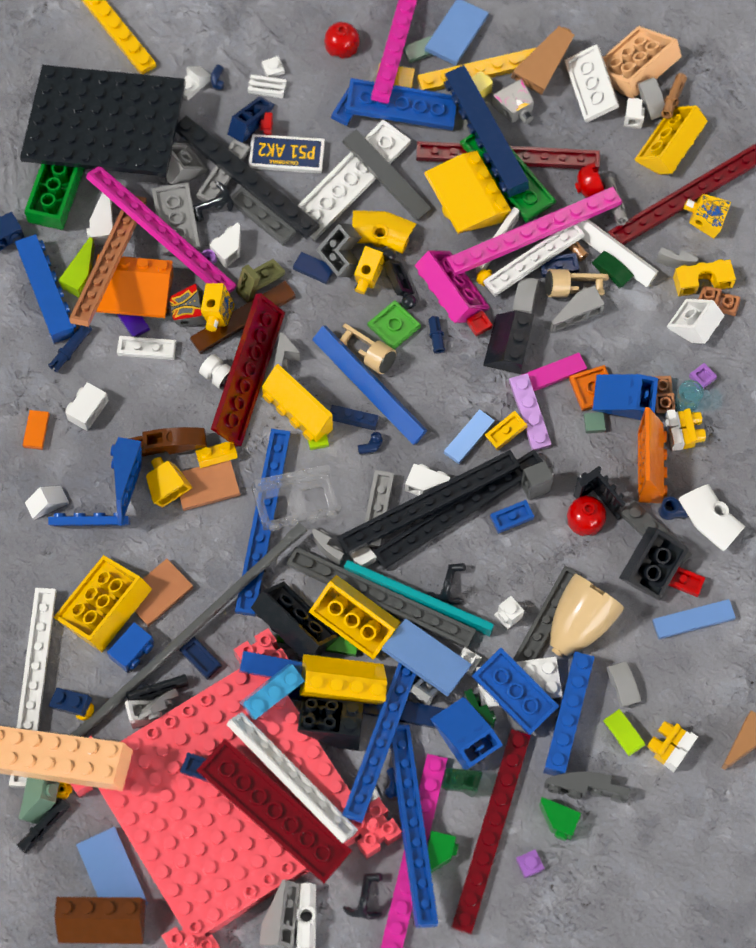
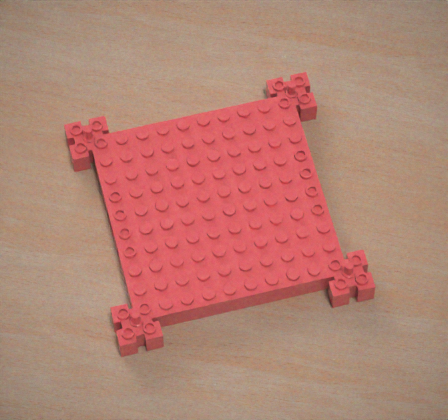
M269 628L255 636L256 643L250 645L246 641L234 648L235 657L240 665L243 651L288 659L282 648L276 650L278 648L277 640ZM240 668L120 741L133 750L123 791L98 788L183 929L179 932L178 928L174 927L162 935L168 948H220L212 935L213 933L274 895L282 880L294 882L309 872L210 783L181 774L180 771L187 752L207 759L220 743L226 739L322 823L226 725L230 719L243 712L342 814L351 793L319 742L314 738L297 732L300 713L288 695L256 720L249 716L240 704V701L270 678L239 672ZM71 784L79 798L93 790L91 786ZM378 797L369 803L362 823L347 818L358 831L344 844L350 846L357 841L358 848L367 860L381 851L380 843L383 841L389 846L400 839L402 831L393 818L389 821L386 820L388 810Z

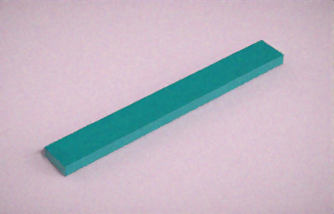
M347 560L344 565L345 570L474 628L484 635L490 637L493 631L494 624L352 561Z

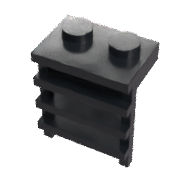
M596 467L588 474L586 472L581 474L577 478L574 497L577 499L594 491L615 518L619 520L621 516L617 511L620 509V506H625L623 501L624 495L622 493L618 495L615 492V484L610 485L608 483L609 477L601 475V467ZM613 497H614L615 499H614L613 505H611L610 502L612 501V499H613Z

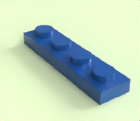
M117 512L113 513V516H105V513H93V516H86V513H74V517H66V513H54V517H48V525H118ZM125 516L122 525H130L129 516Z

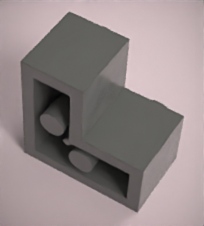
M339 223L316 251L337 277H350L356 271L359 263L350 250L362 237L351 224Z

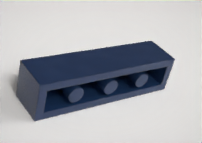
M331 405L330 412L332 413L333 421L376 431L379 415Z

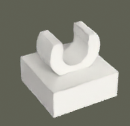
M465 647L459 655L472 664L466 673L471 676L482 660V657Z

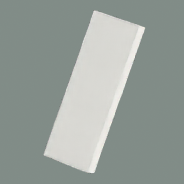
M119 336L117 356L174 360L176 340Z

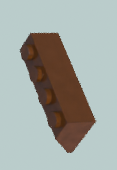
M56 897L55 925L58 943L144 944L146 900L141 897Z

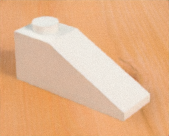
M104 193L101 194L89 220L90 228H87V237L93 238L95 246L105 245L114 226L112 200Z

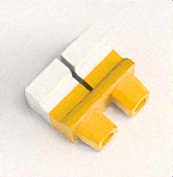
M690 408L678 412L667 410L664 419L669 434L671 451L694 448L696 443L705 441V430H695L694 425L702 424L701 412H691Z
M664 721L658 732L666 737L665 741L662 742L654 736L647 747L655 753L654 758L672 772H675L698 736L692 732L688 733L677 723L673 726Z

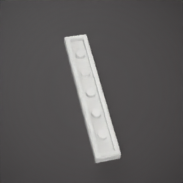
M589 219L577 224L585 233L582 240L600 253L606 251L630 270L636 280L646 287L650 286L658 270Z
M575 224L552 234L483 281L484 285L496 297L582 239L585 233Z

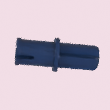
M431 316L428 319L430 327L429 337L432 339L433 352L440 354L445 352L444 332L441 330L439 317Z

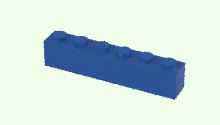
M36 234L15 241L53 343L71 338L76 325L70 323V318L67 314L70 313L67 302H62L61 298L64 297L61 286L57 287L55 284L58 279L55 271H50L49 267L52 264L49 256H44L43 251H46L43 241H39Z
M574 652L543 771L545 774L555 776L566 772L594 656Z

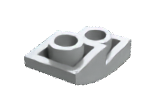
M653 77L638 83L641 100L645 102L648 119L653 120L661 117L665 102L656 79Z
M662 247L658 252L656 262L668 267L678 268L682 265H696L699 258L684 250L677 255L674 251Z
M524 277L519 280L513 311L517 310L532 314L539 279Z
M313 528L312 539L318 549L333 563L341 566L344 561L342 550L337 546H330L331 537H329L327 532L323 530L318 531Z
M624 661L607 666L611 686L615 687L620 707L640 702L639 691L627 662Z
M170 690L148 703L140 712L139 719L148 717L149 720L161 716L160 712L167 709L166 706L172 704V699L179 696L177 690Z

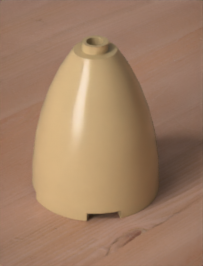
M574 574L566 586L554 614L550 634V645L553 647L551 651L559 657L563 655L567 657L574 654L575 651L579 652L586 648L611 627L623 612L624 606L585 578Z

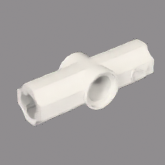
M300 884L297 906V948H316V884ZM310 912L312 919L308 922L302 921L300 918L302 913Z

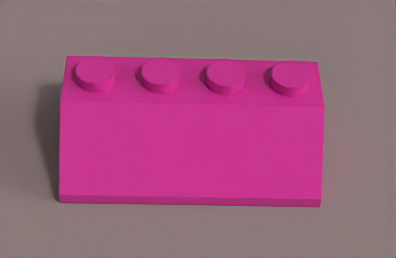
M428 250L414 266L418 270L420 277L428 284L429 290L435 294L439 304L445 308L449 318L454 323H466L467 318L482 310L485 312L490 308L465 272L454 276L446 262V258L452 256L450 251Z

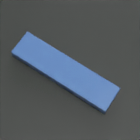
M728 599L655 618L652 622L659 640L732 621L736 617Z

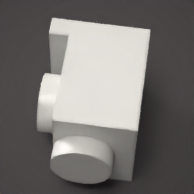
M628 98L624 119L625 127L642 129L645 108L642 107L643 100Z
M510 596L498 606V611L494 616L508 630L523 618L524 610Z

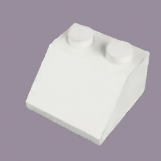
M686 299L667 325V328L691 343L705 344L719 325L724 314L714 300Z

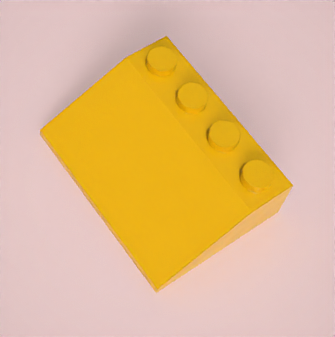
M478 151L461 154L424 173L458 234L503 223L511 211Z
M103 555L53 618L89 645L103 652L151 592L152 588L140 576Z

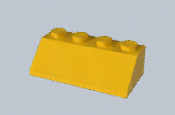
M698 106L676 107L672 118L662 119L634 160L657 174H672L708 122Z
M277 364L262 386L264 400L276 406L277 412L281 416L285 415L294 428H299L307 440L311 441L313 439L317 442L325 434L328 435L333 430L332 413Z
M338 575L329 581L309 610V613L373 660L401 624L399 620Z
M303 655L301 676L305 681L300 684V696L364 702L380 705L386 701L387 678L384 664Z

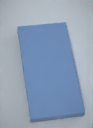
M456 0L425 46L424 51L456 66L484 24L489 12L463 0Z
M406 618L382 647L383 652L447 697L472 665Z
M115 827L76 844L98 897H141L146 900Z

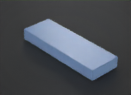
M479 409L444 450V454L457 464H460L492 427L495 420Z

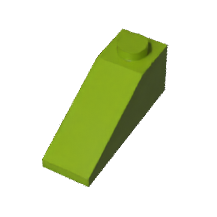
M88 238L59 279L61 289L78 298L92 272L95 253L93 238Z

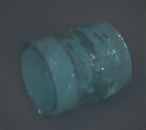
M694 380L684 381L680 385L675 398V405L679 411L690 408L691 412H695L698 409L704 394L702 385Z

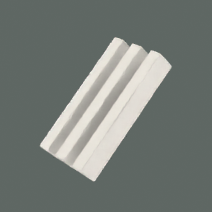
M251 75L248 93L283 98L286 80Z

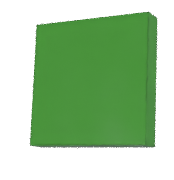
M396 300L367 323V326L394 350L421 328V324Z

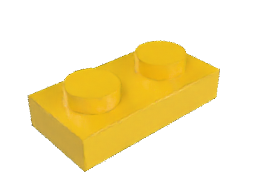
M514 411L487 432L485 437L498 451L528 426Z
M223 442L195 451L200 468L238 458L234 443Z

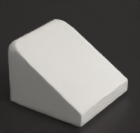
M368 546L349 554L354 563L365 568L377 561L376 555Z

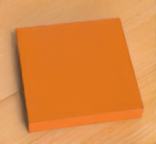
M605 365L569 376L568 379L582 411L593 408L596 375L608 374Z

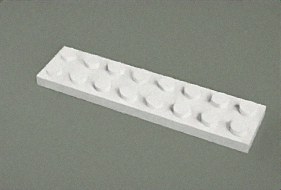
M382 120L365 137L389 164L411 144V140L385 120ZM352 152L298 205L300 209L319 223V228L310 236L314 241L376 179Z

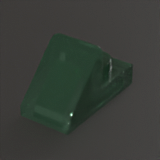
M447 768L442 788L447 791L463 792L473 797L478 792L483 772Z

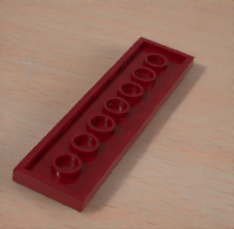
M261 293L255 295L211 426V430L228 442L234 443L235 447L242 446L285 315L282 309Z
M226 739L220 743L196 770L323 884L327 882L351 854L352 850L347 845L342 843L331 831Z

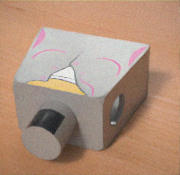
M522 79L493 94L492 106L510 122L521 119L524 124H528L533 120L531 112L533 111L534 102Z

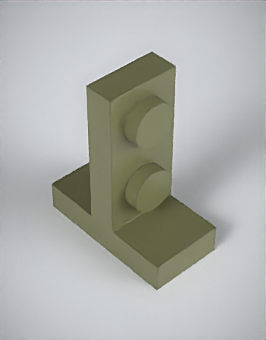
M274 259L255 269L246 265L242 267L236 292L248 303L254 299L257 290L284 276L285 270Z

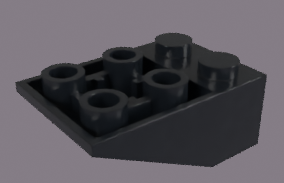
M302 696L297 732L338 749L359 751L364 702Z

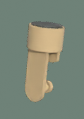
M549 269L546 274L545 289L548 297L567 298L569 294H575L580 291L579 286H571V281H595L599 295L603 296L605 294L603 281L608 280L609 276L607 274L570 273L568 269Z
M344 323L342 327L346 332L340 339L343 344L347 346L351 336H355L370 346L367 352L361 349L358 351L364 358V364L378 374L387 372L395 361L396 350L380 340L376 342L370 340Z

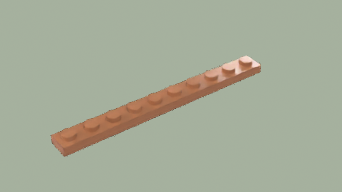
M136 196L142 203L147 204L145 197ZM122 209L70 315L71 324L90 326L137 225V222Z

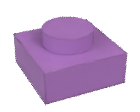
M703 363L691 372L689 377L703 390L716 380L717 375Z
M536 849L516 858L524 878L545 869Z

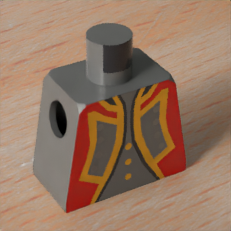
M193 284L172 295L169 298L171 308L167 309L164 320L173 319L180 327L207 323L201 313L204 296L203 290L197 284Z

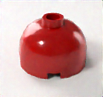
M337 22L328 28L325 33L324 46L331 56H340V59H345L353 56L358 51L360 37L353 25L347 22Z
M595 162L581 168L577 175L578 182L575 183L578 194L582 193L585 198L604 191V185L597 168H594L596 167Z
M592 496L578 497L568 508V526L580 536L596 535L602 530L606 522L604 505L600 500Z

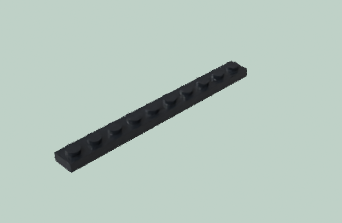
M187 115L178 122L176 133L306 240L319 228V223Z
M533 449L517 460L520 464V469L442 507L373 551L378 563L385 570L521 483L523 469L543 462V460Z
M508 450L337 536V540L347 556L520 469V464L512 451Z

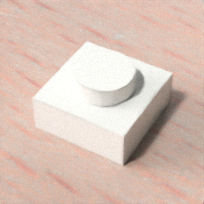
M278 56L261 61L266 77L274 78L285 74Z

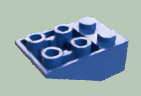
M641 374L596 375L592 411L641 420L645 407H649L655 413L658 378Z
M462 697L430 719L464 771L503 746L491 726L465 697Z

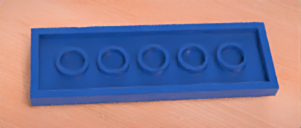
M350 78L345 113L453 131L456 106L452 101V95L393 85L389 103L386 104L371 100L375 82Z

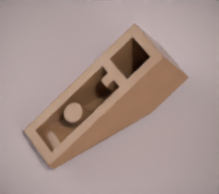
M752 710L747 715L722 765L724 770L756 748V713Z

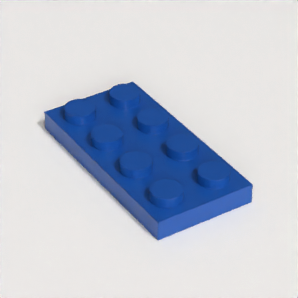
M502 648L471 676L529 736L559 707Z

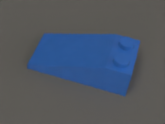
M118 437L116 444H113L111 447L110 455L113 456L111 468L114 469L118 525L122 526L142 469L141 441Z

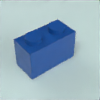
M133 622L108 650L107 654L113 662L128 673L131 669L133 670L140 663L139 659L144 654H148L152 650L154 640L150 634Z

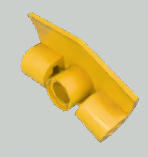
M353 211L352 226L362 237L357 243H373L374 246L379 248L387 246V248H392L394 251L404 253L409 242V236L416 223L385 211Z

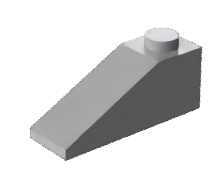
M595 286L590 288L584 287L577 292L552 321L551 333L603 313L605 304Z
M282 880L262 922L260 946L267 948H293L300 884Z

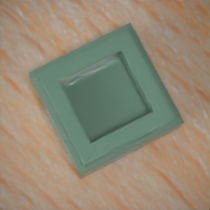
M584 413L586 433L605 432L604 413Z

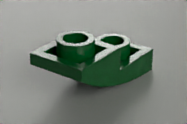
M603 251L591 262L601 274H607L619 289L634 276L625 265L606 251Z
M472 689L464 691L463 697L467 699L493 729L494 721H496L493 709L489 710L487 704L479 707L481 705L477 693L474 694Z

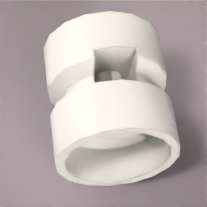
M212 354L204 361L199 373L207 380L212 379V384L222 390L225 387L231 366L224 364L221 358Z

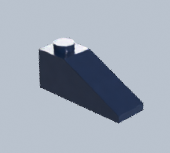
M259 96L232 116L227 135L243 143L254 134L261 125V119H264L265 112L270 113L275 104Z

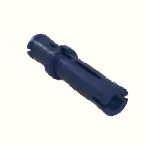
M81 325L64 347L58 350V354L48 364L51 370L55 368L54 372L58 373L64 363L72 358L71 355L92 331V328Z

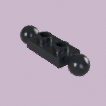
M385 248L382 251L385 261L384 267L393 285V290L397 295L403 296L402 306L405 309H413L417 301L412 295L414 291L401 262L395 261L396 252L394 249Z

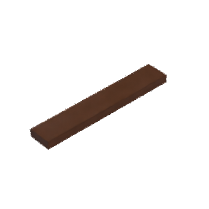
M286 281L263 293L265 297L278 307L296 298L295 293ZM254 299L233 311L227 326H217V330L214 332L204 328L191 336L190 341L198 352L202 354L244 329Z

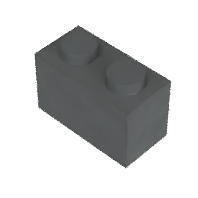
M545 461L523 469L521 486L528 500L547 494L551 490L554 472L551 466H547Z

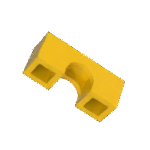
M723 259L711 263L701 262L693 266L682 265L675 269L673 275L678 297L696 294L699 288L698 280L701 279L709 280L714 288L721 290L733 288L736 281L731 260Z

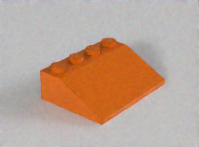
M122 256L96 312L165 318L174 278L173 261Z
M645 407L638 428V502L662 503L663 498L667 497L668 491L667 485H664V479L667 478V467H664V461L667 460V449H664V443L667 441V431H664V424L649 407Z

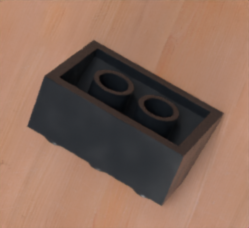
M515 310L496 315L483 366L521 374L534 314Z
M648 527L619 579L660 601L689 548L658 528Z

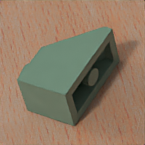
M27 778L19 819L37 824L55 804L59 782Z

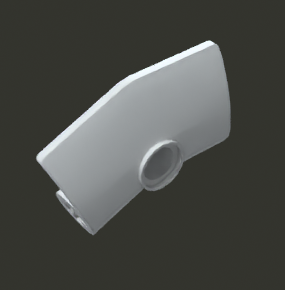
M709 484L692 490L679 498L681 505L696 529L722 551H725L745 528V525L729 513L728 506L724 502L719 501Z

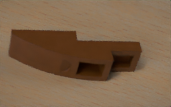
M198 427L156 429L144 431L142 436L128 438L141 441L142 457L168 452L171 455L207 447L205 429Z

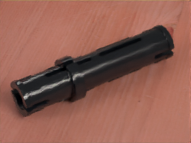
M182 674L155 684H145L139 689L127 691L126 696L127 700H151L154 696L167 693L173 689L177 690L188 687L189 684L186 675Z
M60 798L53 808L34 827L29 829L30 832L17 844V847L27 854L38 840L41 841L43 835L71 807Z

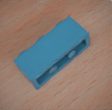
M288 664L241 700L240 704L249 716L256 720L305 680L293 664Z

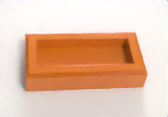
M29 411L23 440L24 448L43 450L50 416L49 412Z

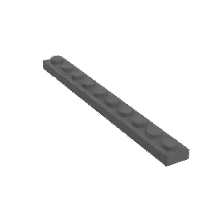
M295 547L287 562L288 567L325 584H328L332 578L338 575L389 614L402 620L406 618L414 625L463 648L468 649L476 633L474 628L298 547Z

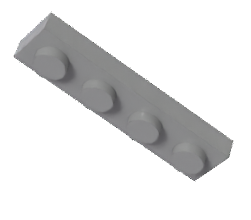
M234 139L228 150L243 161L250 152V147ZM215 166L197 192V199L205 202L219 197L222 192L214 183L215 180L220 181L226 187L231 177L218 166Z
M375 470L365 522L387 512L394 473ZM382 538L367 546L379 548Z

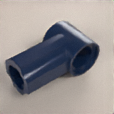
M674 497L665 498L659 507V515L665 520H670L674 517H689L679 499ZM665 506L672 507L673 511H668Z

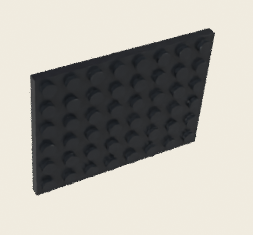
M42 64L20 160L21 162L86 169H95L99 166L106 171L167 177L186 80L184 78Z

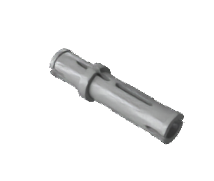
M605 178L603 181L605 190L614 187L619 195L614 178ZM623 202L621 205L610 209L611 213L615 216L617 225L622 226L628 222Z

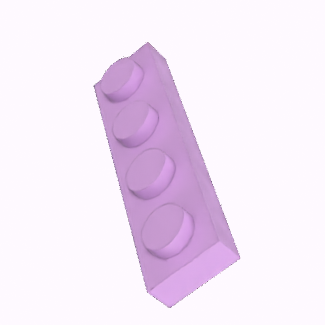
M528 373L509 378L520 416L528 426L525 431L531 449L537 451L551 447L552 444Z

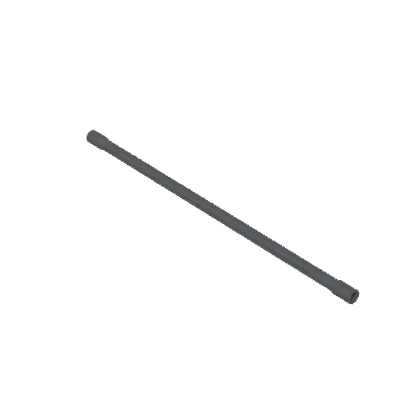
M301 523L292 528L276 546L70 735L78 737L87 735L127 697V691L135 690L279 555L307 532L306 528Z

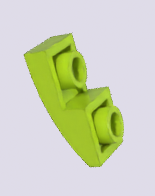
M620 709L603 720L628 756L645 746L640 735Z

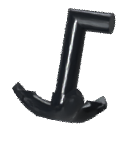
M215 180L214 182L222 192L219 197L193 206L197 222L204 220L202 210L213 206L221 209L227 204L228 211H232L233 200L225 185L220 181Z
M465 563L449 564L441 593L435 594L428 591L426 594L451 605L463 603V599L450 597V590L454 573L465 571Z
M381 872L364 874L357 910L343 906L342 908L346 914L351 917H361L368 920L377 919L383 915L382 912H368L367 906L371 882L382 881L383 875Z

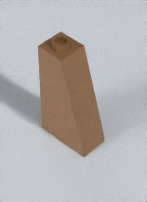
M558 26L515 68L510 78L516 81L522 79L525 86L542 95L571 43L574 34L568 28Z

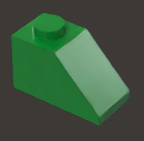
M542 797L539 807L551 833H554V836L560 840H571L581 813Z
M431 831L428 844L431 873L449 863L452 855H457L459 844L455 843L456 836Z

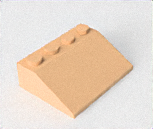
M638 26L603 57L613 88L621 95L633 99L640 94L638 83L653 77L657 79L679 60L682 55L677 39Z

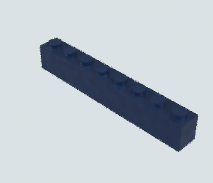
M465 65L445 73L446 81L443 82L447 92L451 91L452 101L455 106H459L460 116L463 120L467 121V128L470 134L475 135V143L478 149L482 148L485 162L487 164L490 163L492 166L491 172L494 178L498 177L502 193L506 192L510 198L528 190L529 184L525 173Z

